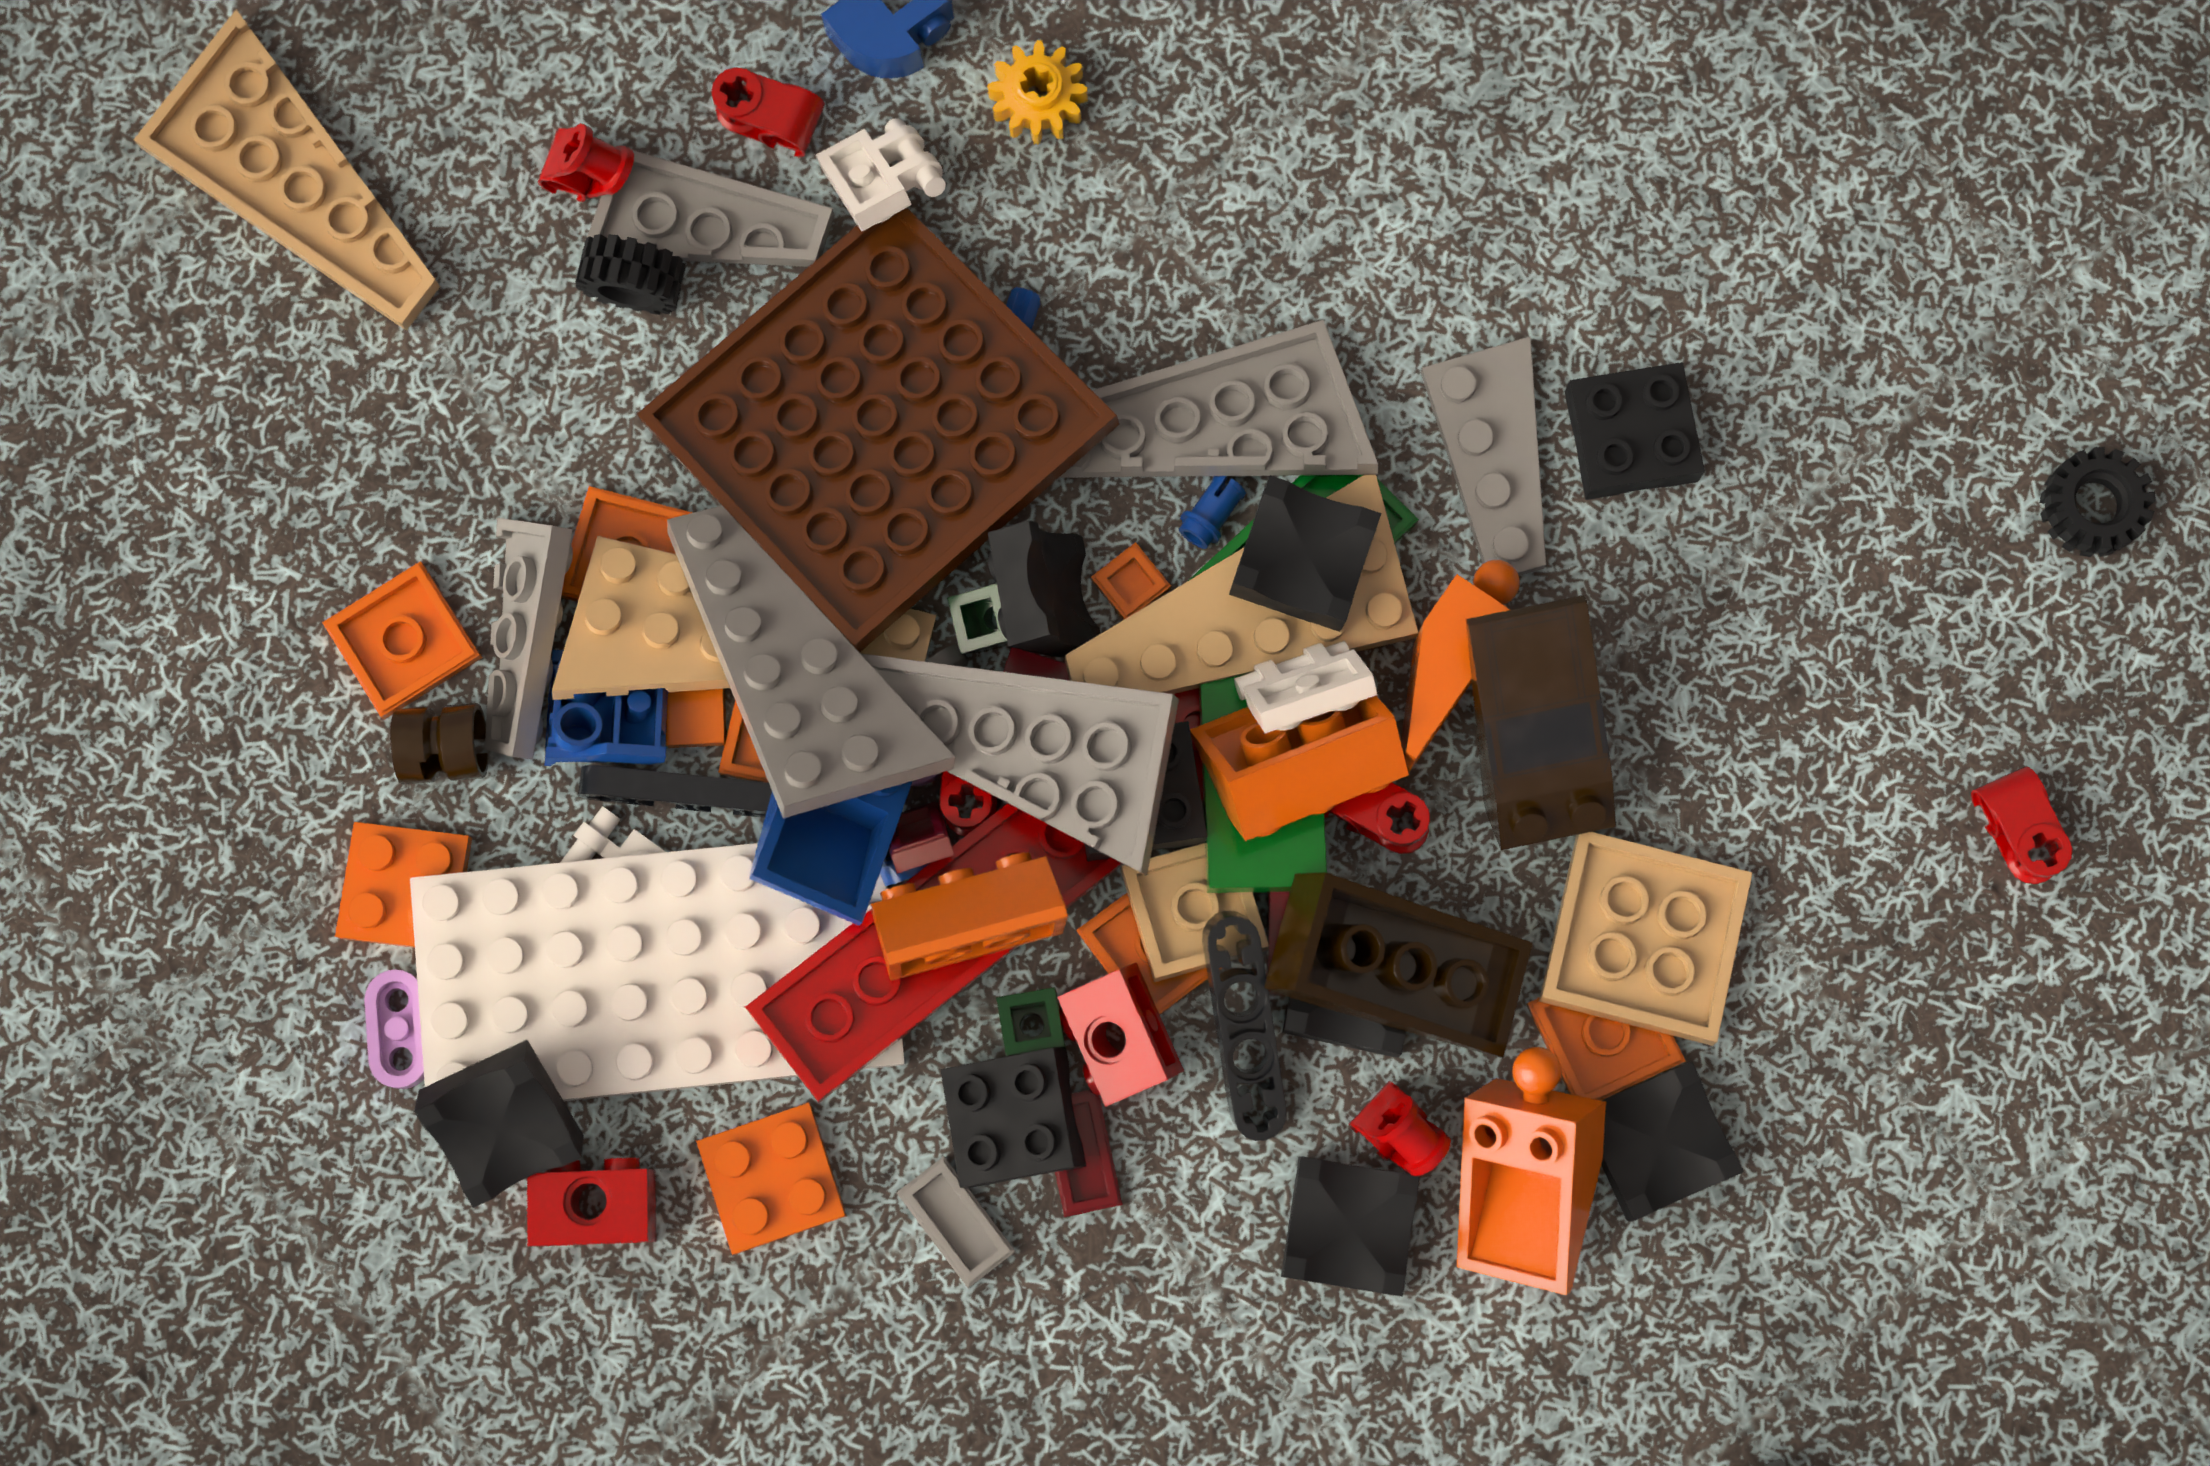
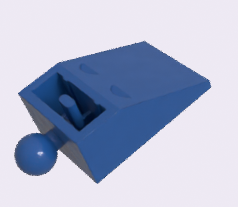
M912 781L787 818H783L772 792L749 879L859 926L865 917Z

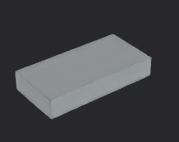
M945 1156L896 1192L967 1288L973 1286L1016 1252L969 1188H960L958 1174Z

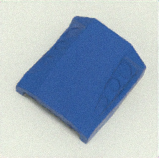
M552 650L553 673L549 683L544 766H552L556 762H616L644 765L665 763L668 691L665 688L629 690V695L606 696V692L574 694V699L553 700L552 688L564 650Z

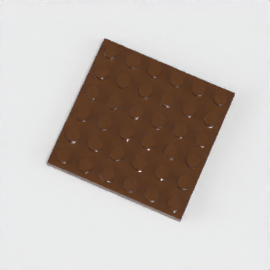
M908 208L864 231H861L858 225H856L637 413L642 423L711 497L731 514L859 653L988 541V532L1005 526L1120 425L1117 415Z

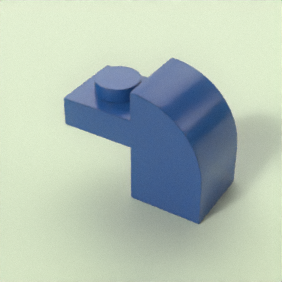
M839 0L821 14L827 36L855 68L868 75L887 79L905 77L924 68L921 49L918 45L923 42L925 46H930L941 40L950 30V21L954 19L952 0H912L894 14L891 13L882 0Z

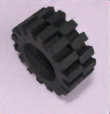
M597 234L594 235V238L590 236L586 238L575 284L576 288L583 291L584 295L597 297V301L603 304L612 303L615 304V307H626L640 312L644 310L655 315H660L661 312L670 314L677 307L686 263H683L681 257L672 256L673 252L668 249H656L657 245L650 242L642 244L638 243L636 238L627 237V240H623L618 235L609 234L607 238Z
M2094 447L2088 453H2086L2085 449L2075 453L2056 468L2046 480L2044 485L2047 487L2040 495V503L2045 504V509L2040 513L2042 522H2050L2052 528L2048 533L2053 540L2059 536L2065 541L2061 547L2069 552L2075 548L2081 550L2080 556L2091 557L2095 553H2099L2100 557L2112 554L2116 550L2120 551L2138 538L2146 530L2144 526L2152 520L2155 511L2149 510L2148 507L2156 502L2155 491L2146 492L2145 489L2152 482L2149 474L2146 473L2139 477L2134 471L2141 465L2135 458L2125 463L2121 461L2125 452L2114 449L2107 455L2105 454V447ZM2098 483L2107 487L2113 493L2117 503V510L2111 521L2094 523L2081 515L2076 505V494L2082 485Z

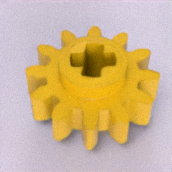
M1041 40L1036 41L1033 47L1034 54L1030 56H1025L1024 51L1019 46H1013L1014 64L1010 66L1006 62L996 61L994 64L995 75L1000 81L988 84L989 98L997 102L992 108L994 120L1001 122L1010 118L1009 129L1010 137L1012 138L1018 137L1024 128L1030 129L1034 144L1041 142L1043 137L1042 130L1051 129L1052 134L1056 138L1062 139V120L1066 119L1070 123L1079 124L1081 122V110L1077 104L1088 101L1087 86L1078 83L1083 77L1081 63H1074L1065 67L1066 48L1063 46L1058 48L1049 57L1045 55L1044 44ZM1036 85L1041 92L1047 91V95L1039 98L1035 91L1029 92L1028 89Z

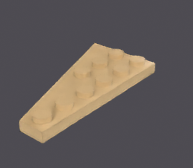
M236 9L134 138V141L147 153L407 331L440 288V285Z
M1363 475L1327 497V499L1361 506L1381 513L1347 620L1340 632L1229 595L1244 548L1066 654L1065 664L1069 680L1175 694L1197 689L1200 687V684L1254 672V665L1268 660L1278 664L1304 655V648L1318 643L1328 647L1345 641L1349 650L1354 649L1357 652L1416 638L1419 632L1377 476Z
M597 536L552 688V699H574V694L606 692V696L629 695V690L665 688L668 692L730 688L677 555ZM909 609L860 653L925 662L936 615Z

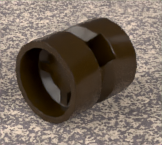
M478 703L445 705L440 715H435L429 707L396 709L391 719L390 744L393 767L399 783L405 785L435 782L440 773H445L451 781L484 778L487 775L488 754H476L474 744L475 739H485L486 721L481 705Z

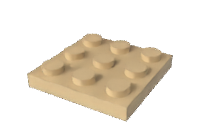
M1595 832L1576 835L1539 1002L1713 1046L1718 1041L1753 872Z

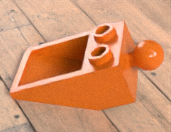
M1490 560L1483 563L1474 574L1473 584L1456 574L1422 624L1413 647L1401 738L1408 773L1415 766L1472 683L1466 619L1508 611L1510 609L1504 605L1512 601L1518 593L1520 586L1519 575L1516 569L1506 561Z
M1531 1047L1522 1051L1514 1061L1512 1073L1515 1082L1495 1078L1465 1097L1457 1268L1567 1295L1572 1290L1603 1160L1606 1102L1554 1091L1553 1089L1558 1085L1561 1078L1559 1060L1551 1051L1545 1048Z

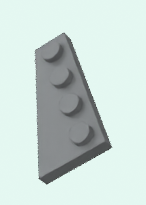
M633 150L634 163L628 179L617 193L601 196L587 237L594 238V235L601 234L608 238V235L612 234L618 235L623 240H627V237L636 238L638 243L646 244L650 242L656 244V249L659 250L666 248L673 252L672 256H679L683 261L809 267L822 255L835 215L833 208Z
M1531 336L1423 367L1420 373L1482 564L1490 560H1503L1510 563L1516 569L1519 576L1544 569L1546 566Z
M497 518L496 537L506 539L505 564L499 563L494 565L493 589L503 590V609L499 620L491 622L490 645H493L495 654L500 658L499 670H494L489 675L485 750L511 757L533 760L535 745L539 742L543 731L541 710L545 688L550 683L553 673L551 652L554 635L563 615V606L560 600L564 577L571 566L573 558L571 545L573 529Z

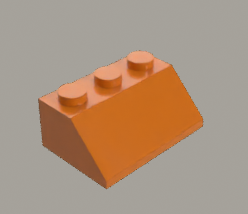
M1377 696L1359 701L1356 706L1348 710L1329 711L1306 719L1299 726L1289 730H1274L1264 733L1248 707L1190 729L1192 740L1203 764L1206 766L1225 812L1245 841L1255 837L1271 835L1284 825L1309 815L1328 812L1336 804L1364 793L1380 791L1387 787L1389 783L1409 775L1395 717Z
M1030 852L1018 853L996 861L997 870L974 876L973 868H963L939 876L940 885L916 891L915 884L910 883L882 891L880 893L882 901L871 903V909L890 981L1063 934L1068 914L1046 856L1032 860Z

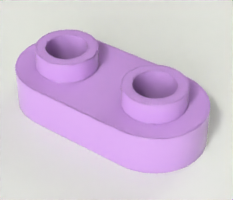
M388 970L377 975L370 982L365 993L368 1062L373 1076L380 1083L396 1089H408L420 1084L424 1080L417 977L402 970ZM404 990L408 995V1004L402 1011L394 1012L389 1006V998L395 991ZM407 1048L412 1054V1063L407 1069L399 1071L393 1064L394 1054L400 1049Z

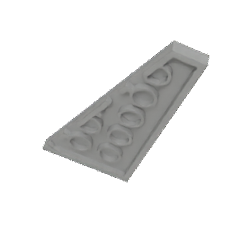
M1324 320L1092 390L1117 415L1120 425L1059 478L1378 475V462Z
M722 505L667 519L668 536L783 818L954 768L955 756Z
M861 654L955 756L954 768L947 772L1147 876L1179 701L1174 694Z

